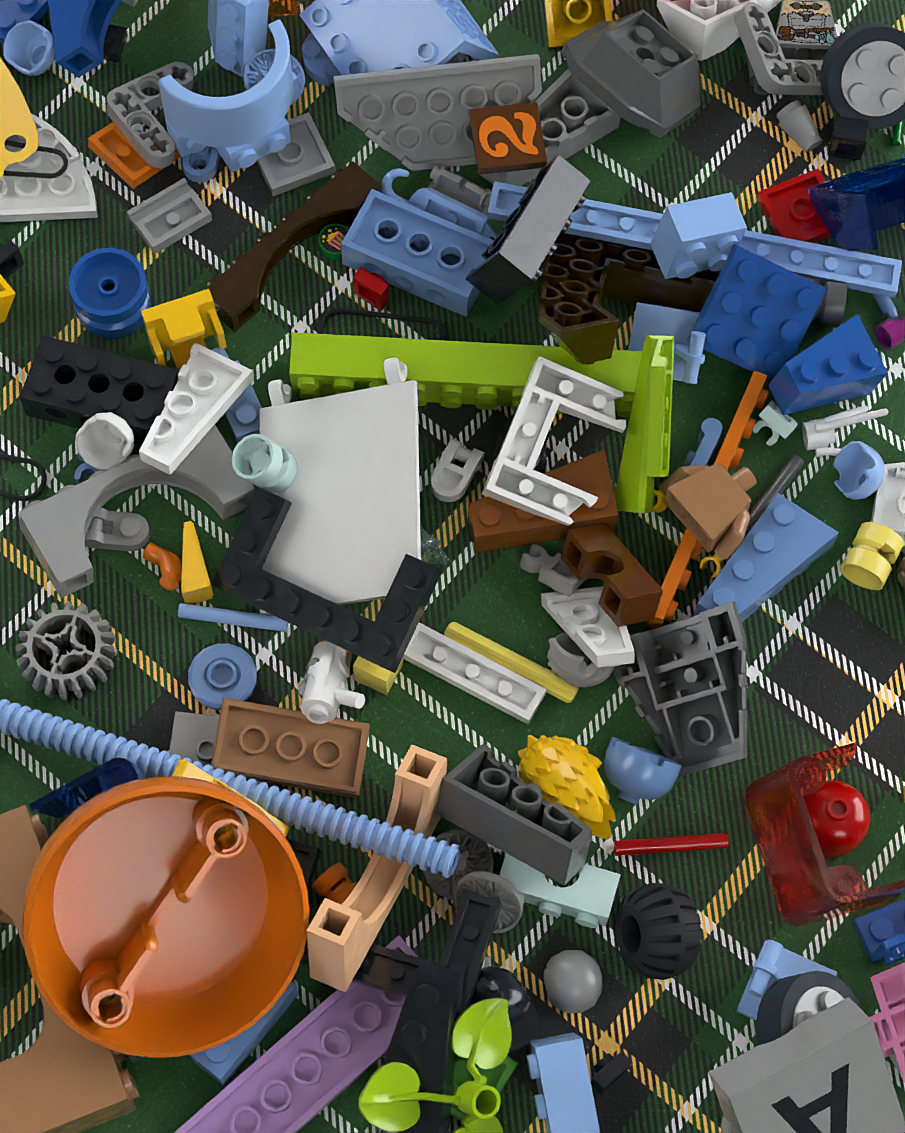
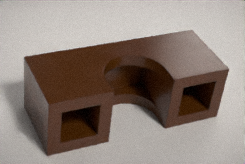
M605 523L568 530L561 559L579 581L589 578L605 581L598 604L616 626L620 627L654 619L663 590Z

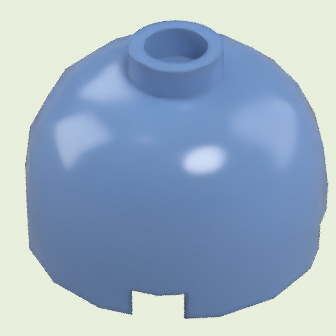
M612 737L604 758V773L609 783L619 789L617 797L638 804L640 798L655 800L663 797L671 790L682 765L648 749L634 745L630 746V742Z

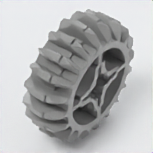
M68 600L64 605V610H59L57 604L52 602L51 613L45 614L44 610L38 609L37 614L40 619L37 622L33 619H27L26 621L30 631H19L18 636L24 643L16 645L15 648L17 654L21 656L17 659V665L20 669H25L22 676L25 681H33L32 687L35 691L38 692L45 688L46 696L52 698L58 690L60 698L65 701L69 696V691H74L75 696L81 699V688L87 686L89 691L95 692L96 687L93 681L97 679L100 682H106L107 676L103 670H113L114 663L110 658L117 655V649L111 644L116 641L113 632L108 631L110 628L109 622L105 619L100 620L101 616L97 610L94 609L88 613V608L83 603L74 610L72 602ZM64 628L63 631H61L58 634H51L52 632L58 629ZM82 629L89 632L95 638L94 652L89 651L85 645L80 644ZM67 646H72V652L69 653L67 651L66 655H61V649L64 648L66 650ZM39 649L45 650L46 654L52 657L51 672L43 669L38 664ZM74 667H83L76 672L68 674L69 671Z

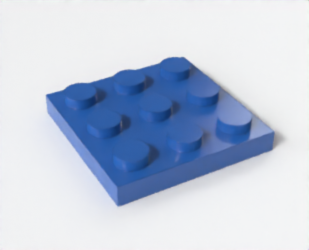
M734 244L691 331L706 334L704 350L749 371L754 372L755 370L767 375V379L772 381L783 365L793 358L827 288ZM690 332V334H689V336H688V339H687L688 342H690V339H691V332Z

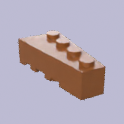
M605 449L544 473L549 477L598 497L596 503L590 508L583 503L572 512L569 517L574 522L569 526L529 513L488 496L469 503L468 524L474 553L566 539L570 529L605 523L612 532H615L618 510Z

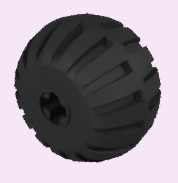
M649 883L634 889L623 898L615 917L616 942L623 961L625 960V964L633 972L645 978L666 980L682 974L693 965L702 945L700 942L702 939L701 920L694 902L684 891L669 884Z

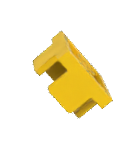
M209 289L141 311L148 342L159 365L166 366L163 351L169 350L178 371H180L183 364L186 365L190 358V350L194 342L207 348L204 338L212 335L215 336L220 349L227 348L224 331Z

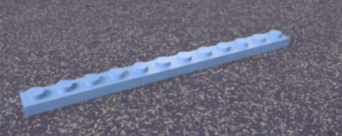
M494 181L487 218L505 221L520 206L518 202L528 188ZM586 199L580 208L569 216L572 219V223L565 233L653 250L651 241L663 214ZM746 230L738 245L804 278L817 279L819 283L825 284L827 281L845 283L849 289L895 297L898 292L902 260Z

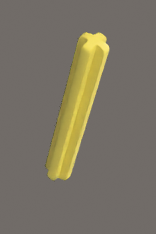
M451 622L444 632V636L545 688L546 693L566 703H571L578 692V686H573L557 675L552 674L551 670L456 622Z

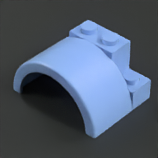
M280 20L268 24L276 46L272 65L267 67L268 73L264 78L261 75L255 78L256 85L249 90L227 97H209L196 94L184 88L171 74L158 81L167 131L182 158L191 153H198L206 146L215 147L230 171L234 172L240 168L250 167L259 158L271 152H279L291 142L289 123L285 115L290 105L300 96L298 78L292 71L288 35Z

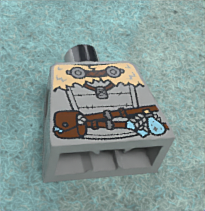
M826 0L782 1L775 34L785 59H824L829 47L838 38L829 2Z

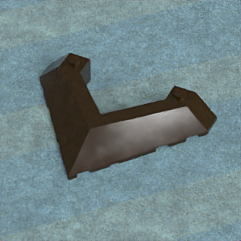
M564 233L556 238L555 243L558 247L543 264L538 321L560 347L572 355L577 362L587 365L593 364L596 361L612 357L619 319L600 306L602 298L634 305L638 302L700 313L721 270L711 271L709 269L696 272L687 278H678L677 276L665 279L653 250Z

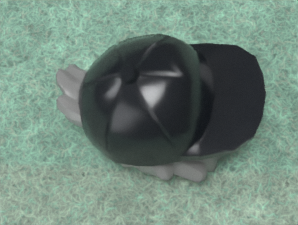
M487 956L484 959L469 1007L486 999H507L512 1037L509 1051H515L525 1047L536 1037L540 1031L541 1019L521 982L511 971L492 966L491 958Z

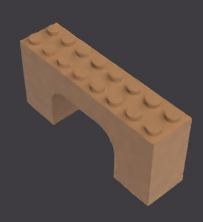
M26 805L0 814V922L17 928L23 948L22 908L27 883L35 861L49 839V834L45 824H42L39 814L32 816ZM38 989L44 1008V1024L38 1039L22 1054L0 1062V1133H81L137 1110L133 1100L140 1097L132 1074H129L127 1068L122 1069L120 1063L127 1060L126 1055L98 1045L70 1028L52 1010Z

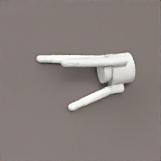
M863 405L822 419L803 422L802 434L806 450L815 449L816 457L826 455L837 456L841 449L829 447L830 443H835V428L885 416L888 414V410L884 408L867 412L868 406Z

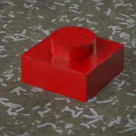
M360 267L352 277L353 294L382 311L389 303V285L381 275L375 272L369 273Z

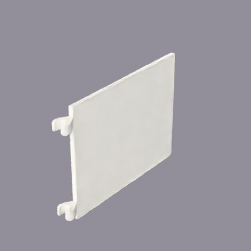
M397 357L384 361V371L388 385L289 403L292 396V388L288 384L283 385V381L278 379L271 381L268 385L272 406L260 408V434L291 452L297 461L298 467L293 483L286 490L273 493L292 502L262 569L338 605L386 598L405 554L421 560L417 382L415 380L405 381L407 366L403 362L399 363ZM260 609V614L272 615Z

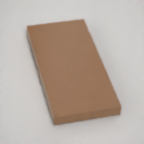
M223 697L211 766H213L214 771L217 768L223 769L224 774L229 771L233 772L235 777L243 775L246 779L252 778L261 782L358 798L370 724L335 718L323 724H316L309 721L302 711Z

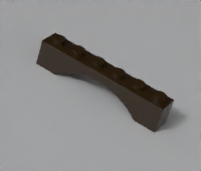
M354 161L344 169L340 168L335 171L325 186L320 190L315 189L312 191L303 205L296 211H289L274 230L265 232L259 237L252 249L246 254L238 255L231 263L230 268L223 274L216 275L209 280L204 290H210L218 318L234 333L260 311L262 295L267 281L277 264L288 252L304 240L320 233L324 227L330 224L351 226L371 189L382 193V186Z

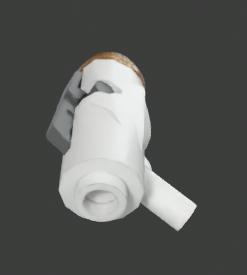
M320 639L315 645L313 654L306 667V673L298 689V694L302 698L300 706L302 713L309 721L316 724H323L334 720L340 704L360 709L365 703V696L363 694L349 691L345 685L347 678L350 677V662L353 653L324 639Z

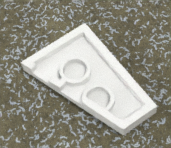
M603 586L577 589L570 597L561 592L541 594L543 608L597 668L635 663V651L626 625L617 627L598 604Z

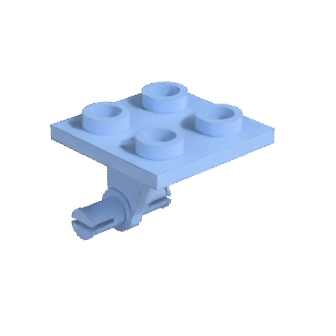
M637 302L628 350L643 351L645 337L648 335L674 336L673 380L697 384L700 364H703L705 361V355L702 352L706 334L691 330L700 313ZM690 332H691V339H690V342H688L687 339H688V336H689V334H690Z
M765 940L758 959L754 963L753 971L736 1012L756 1020L759 1004L764 993L774 982L781 978L811 971H824L836 976L837 972L783 948V945L776 941Z

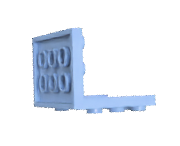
M315 0L300 14L341 75L441 65L447 63L458 52L463 56L466 54L471 56L475 61L478 59H496L500 56L460 0Z

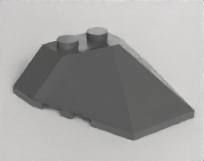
M735 601L650 631L630 635L635 651V663L614 667L615 678L622 689H627L637 704L635 709L640 717H645L656 734L654 738L666 757L682 765L679 777L746 758V635Z

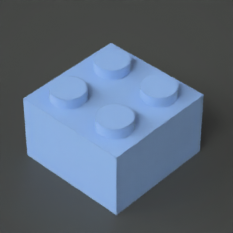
M732 192L669 205L666 207L654 234L651 247L665 279L677 276L678 278H687L700 271L709 269L711 271L721 270L733 245H739L747 230V226Z

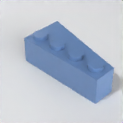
M777 493L698 601L693 616L735 601L741 622H743L758 610V607L780 592L793 578L808 569L810 564L831 550L839 532Z

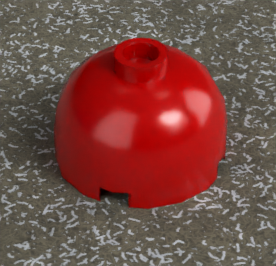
M838 780L821 781L807 789L798 800L793 815L794 830L802 845L827 858L844 857L855 851L867 836L871 821L869 805L862 793L852 785Z

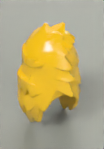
M529 735L527 747L518 751L520 757L519 779L527 785L532 782L543 790L542 797L550 804L558 802L593 831L592 836L609 840L612 837L609 820L615 822L616 818L609 802L608 790L597 771L602 762L589 754L587 747L576 744L572 739L558 736L546 737L545 735L537 739Z

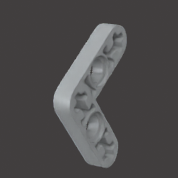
M748 2L735 15V24L759 85L770 94L823 95L820 82L823 60L785 59L766 10L757 3ZM758 43H760L761 45H763V46L766 48V50H767L768 53L764 52V51L759 47ZM794 72L798 73L804 82L800 81Z
M183 62L167 64L111 90L107 95L108 116L146 163L155 168H164L172 164L175 154V143L150 111L163 106L158 83L161 78L171 74L172 77H176L174 79L181 86L189 91L192 90L194 72L188 64ZM150 87L155 88L159 93L155 96H147L141 91L144 88ZM125 105H128V115L127 110L124 107ZM137 123H143L150 129L145 132H137L132 129V126Z

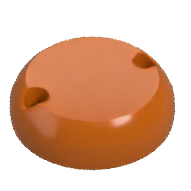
M158 776L134 780L100 793L78 807L57 827L38 855L27 883L22 908V934L26 958L32 977L52 1010L70 1028L98 1045L127 1055L149 1058L195 1054L227 1042L253 1026L275 1005L294 977L304 953L307 929L309 927V902L303 873L290 843L281 830L261 809L238 793L215 783L182 776ZM230 823L234 824L229 832L221 835ZM114 993L118 994L113 1000L108 1002Z

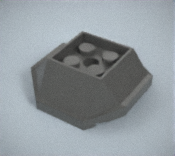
M644 9L615 21H601L567 41L561 50V54L564 59H567L568 67L575 78L624 120L636 126L649 129V133L658 138L663 137L693 117L701 106L698 56Z

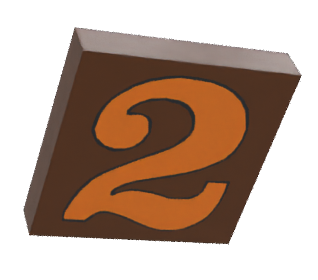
M537 102L469 109L478 175L539 169L547 164Z

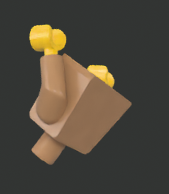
M718 463L709 467L706 465L681 466L660 483L658 491L654 490V496L657 495L658 501L653 506V512L660 513L668 506L708 553L714 550L715 554L713 556H708L701 560L700 569H705L709 561H714L717 570L712 574L711 578H715L725 566L723 560H728L744 539L750 521L748 509L751 503V499L746 494V491L756 485L757 481L753 473L746 467H742L733 475H730Z

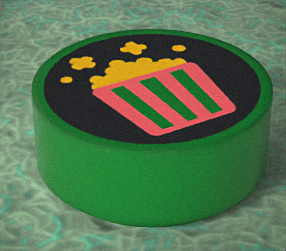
M330 224L324 227L318 237L321 253L332 260L342 259L341 243L349 229L341 224Z

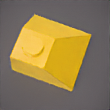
M544 0L549 48L564 46L567 41L601 21H612L611 0Z

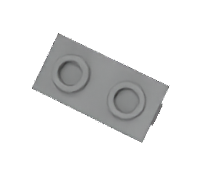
M435 166L430 174V178L433 180L427 188H433L487 215L492 193L490 189H485L448 170L445 166L441 168Z

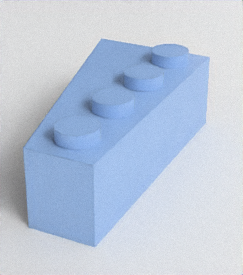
M572 1032L532 1040L529 1043L531 1055H527V1063L531 1079H536L539 1094L534 1095L538 1119H544L546 1132L600 1133L583 1039Z

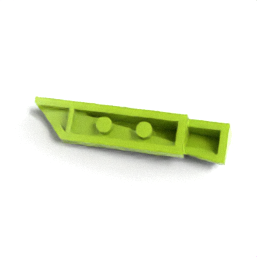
M648 335L645 337L615 490V501L618 511L634 513L653 512L654 477L669 476L674 336Z

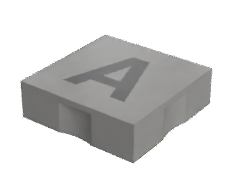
M849 997L799 1023L782 1037L758 1045L708 1072L723 1114L730 1122L734 1133H905V1119L873 1021Z

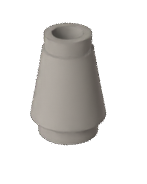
M798 100L785 106L776 115L780 121L778 126L805 152L813 150L822 142L807 106L801 105Z

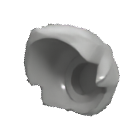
M566 632L560 633L555 638L548 640L550 649L547 654L549 659L547 665L552 667L551 673L573 686L583 688L595 686L606 680L614 670V667L609 666L597 668Z

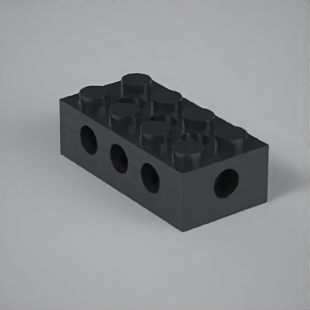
M42 335L19 398L27 416L78 429L97 413L112 412L124 419L130 426L135 438L134 443L142 445L156 417L161 415L165 407L164 401L169 391H173L178 381L179 371L175 368Z

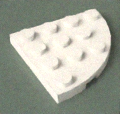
M31 114L38 133V146L61 150L68 159V167L61 176L56 178L2 176L0 178V222L98 218L97 202L92 181L78 152L57 129L43 119ZM12 135L7 139L8 141L26 144L25 138L21 135ZM5 145L6 150L9 152H18L23 149ZM35 151L24 161L12 163L5 170L55 173L62 168L63 160L54 153Z

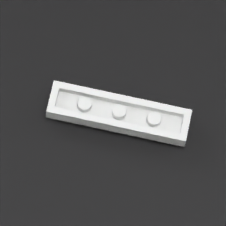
M418 623L403 655V659L528 725L546 694L545 688L421 623Z

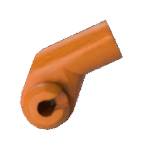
M150 542L143 552V559L160 567L162 577L159 583L161 587L170 591L176 590L182 577L180 558L176 554Z

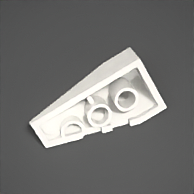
M657 0V7L669 32L698 56V60L702 61L724 51L740 37L735 24V15L748 2L759 4L768 13L782 0Z

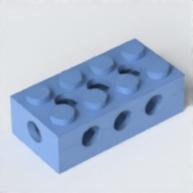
M371 189L341 243L342 264L357 271L361 267L369 273L375 272L381 275L390 285L467 317L480 291L465 280V278L473 268H477L486 261L481 255L494 240Z

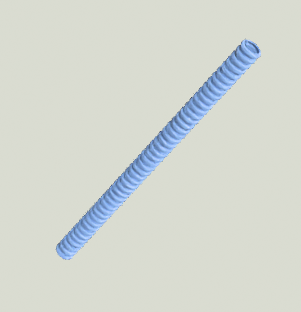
M6 699L0 701V731L3 734L13 735L17 739L23 738L24 741L29 743L34 741V744L38 746L44 744L48 749L55 747L57 752L62 753L65 751L69 756L76 754L77 758L81 760L87 757V761L91 763L98 761L100 766L105 767L108 765L112 770L119 768L120 772L125 774L130 771V775L134 777L141 775L142 779L172 776L178 761L181 759L177 754L170 756V753L165 750L159 753V749L155 747L148 749V746L143 743L138 746L136 741L130 740L127 742V739L121 736L116 739V735L112 733L106 735L102 730L95 732L93 727L88 726L84 728V725L81 723L74 724L73 721L68 719L63 721V718L59 716L52 717L50 713L42 714L40 710H31L28 706L21 707L20 704L10 703ZM186 757L183 758V760H187V761H189L190 763H192V762H191V759L186 758ZM199 761L192 763L210 776L219 779L253 801L278 820L284 821L289 827L294 824L295 828L300 831L306 828V832L309 834H313L316 831L317 835L321 838L328 835L329 840L336 841L340 839L341 844L351 843V847L355 849L362 846L363 851L369 852L374 850V854L377 856L383 853L385 858L389 860L396 857L398 863L408 861L409 866L414 867L417 864L423 871L430 868L432 874L437 875L439 872H442V876L445 878H449L456 869L460 855L457 844L453 843L451 846H448L445 840H441L438 843L435 837L430 836L426 839L425 835L420 832L417 835H413L411 829H407L404 832L401 826L396 825L392 828L391 824L386 821L380 824L378 819L373 818L370 821L368 816L364 814L357 817L355 811L346 813V809L339 807L336 810L334 805L330 803L324 806L322 801L312 802V798L308 796L301 799L299 793L290 795L289 790L284 789L280 792L279 788L274 785L268 788L267 783L261 782L258 785L255 779L251 778L246 781V777L243 775H239L236 778L233 772L229 771L224 774V770L221 768H217L214 771L211 765L207 764L203 767Z

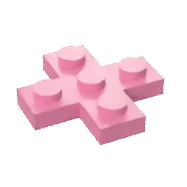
M904 962L870 977L881 1012L869 1018L873 1021L884 1058L893 1054L896 1055L905 1083Z

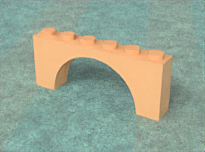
M411 745L395 773L393 796L386 822H389L392 828L398 825L402 827L404 832L407 829H411L413 835H417L420 832L425 835L426 839L432 835L441 816L436 814L442 778L447 775V758ZM373 853L356 887L342 904L324 899L307 929L310 978L346 993L414 868L408 865V861L398 863L396 857L389 860L385 858L383 853L380 856Z

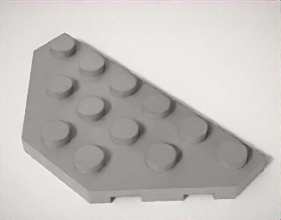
M538 54L333 76L337 113L346 121H350L364 132V135L385 151L388 150L401 160V163L411 171L433 169L435 166L441 168L442 166L453 167L476 164L469 109L529 103L530 101L533 102L542 92L540 57Z

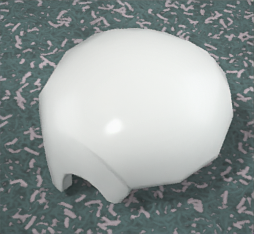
M112 412L97 413L89 418L77 431L75 437L78 453L87 464L97 470H109L120 465L132 452L135 439L133 431L127 422Z

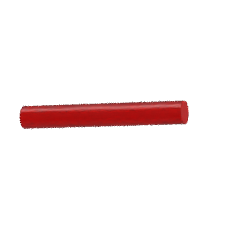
M717 833L614 841L615 856L728 848V834Z

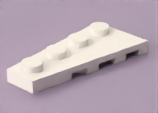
M194 342L187 364H183L179 371L178 381L173 391H169L164 401L165 407L161 415L156 417L139 450L141 461L171 475L254 380L253 370Z

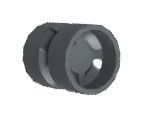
M806 278L819 285L817 279ZM827 281L823 285V287L827 288V291L811 322L817 320L820 326L838 328L842 323L847 284Z

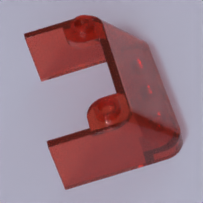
M856 743L797 758L752 782L744 795L745 808L780 913L785 921L791 925L805 926L892 902L905 889L904 879L867 889L863 876L853 866L842 864L827 868L803 797L813 795L822 789L826 782V772L848 766L858 750Z

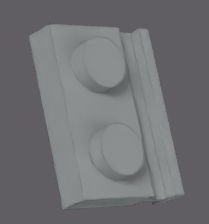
M185 178L126 211L128 219L135 225L136 230L154 254L212 221L211 212L196 192L190 188Z

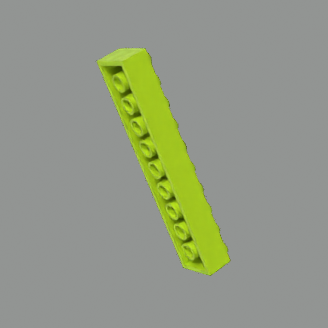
M292 332L289 375L293 394L299 395L301 399L308 400L319 398L320 396H330L388 385L384 371V361L397 357L399 363L403 362L407 366L405 381L415 380L417 382L418 406H424L426 402L440 403L441 406L446 408H459L462 404H472L482 410H494L497 406H509L512 410L516 411L532 367L540 356L622 391L623 398L614 399L615 412L620 417L630 418L642 351L613 350L610 359L596 361L593 364L587 365L577 362L563 348L556 346ZM557 410V412H556V414H563V413H564V412L559 411V410Z

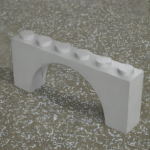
M214 424L171 475L141 461L140 455L134 454L127 457L120 465L109 470L102 469L93 473L88 480L75 486L67 485L61 488L50 498L43 501L35 500L30 502L22 511L18 512L19 525L60 598H63L94 583L93 566L85 549L87 531L99 508L117 494L130 488L149 484L175 486L202 498L224 520L247 508L255 488L251 482L237 475L233 469V453Z

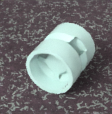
M251 434L244 437L238 442L232 455V465L237 475L271 493H279L286 490L293 483L297 474V461L293 454L261 434Z

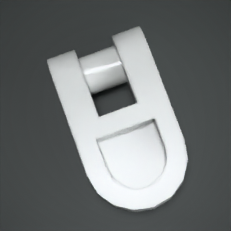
M452 438L432 473L431 490L434 496L444 502H454L460 499L466 492L475 472L479 469L485 453L476 448L471 451L462 447V442ZM457 459L465 463V465L461 468L452 463Z

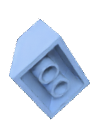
M209 0L208 31L215 62L224 69L243 77L245 66L254 54L266 49L269 0Z

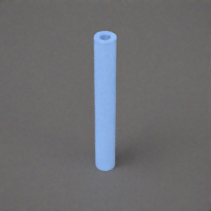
M180 603L178 609V618L282 632H287L289 624L273 615Z

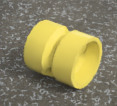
M865 522L861 524L852 543L854 548L849 549L840 567V571L853 584L869 590H880L883 588L892 570L891 564H894L897 560L904 542L899 534L882 524Z

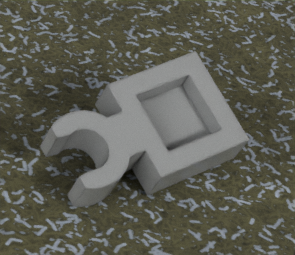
M533 544L529 555L526 553L522 555L519 566L523 570L530 573H539L538 581L569 597L586 580L579 581L562 561L560 553L552 557L548 555L544 548Z

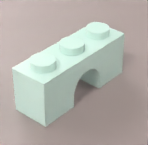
M506 853L499 876L509 881L520 894L523 904L526 902L539 906L538 910L541 913L553 917H560L561 913L576 917L575 922L578 924L597 928L598 924L606 926L621 874L585 864L578 880L571 886L561 888L550 884L540 871Z

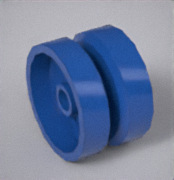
M112 247L101 248L83 255L73 266L68 279L69 292L74 303L76 316L85 329L96 336L111 339L125 337L142 326L144 321L141 311L151 308V300L145 271L136 257L125 250Z

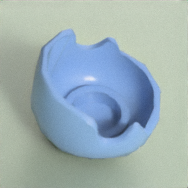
M34 21L17 23L8 32L3 43L4 58L9 64L25 75H40L53 64L55 59L53 36L46 28Z
M852 441L840 450L834 460L833 465L840 474L839 480L834 481V484L843 492L845 497L852 500L864 499L880 487L884 477V462L879 453L872 447L861 441Z

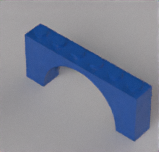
M48 0L56 63L78 78L103 63L106 32L112 16L122 0Z

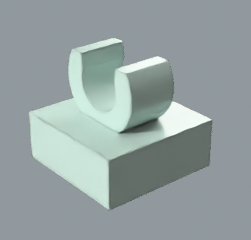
M771 400L760 412L759 416L762 419L757 421L753 432L756 434L760 428L764 426L770 427L773 435L766 444L771 446L777 442L780 435L786 439L798 423L788 414L783 415L779 406Z

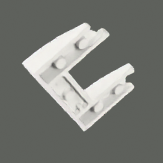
M539 356L532 367L522 392V398L481 494L529 513L567 526L571 525L574 521L569 515L583 503L590 508L596 503L598 497L533 470L557 410L623 433L626 428V419L616 420L614 399L623 398V392Z

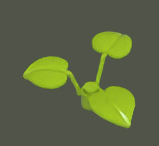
M492 998L479 1001L465 1009L453 1024L450 1041L451 1049L455 1055L468 1058L466 1068L473 1076L474 1081L463 1083L458 1088L455 1096L418 1092L420 1081L413 1068L399 1062L388 1063L373 1073L359 1096L358 1107L363 1117L370 1124L382 1130L390 1132L404 1131L412 1127L419 1120L420 1106L418 1100H428L457 1105L463 1113L468 1114L462 1117L463 1126L454 1129L452 1133H503L499 1120L494 1116L500 1108L501 1099L499 1092L494 1087L485 1084L487 1081L486 1076L481 1075L475 1065L482 1069H491L501 1064L507 1057L512 1039L508 1016V1000Z

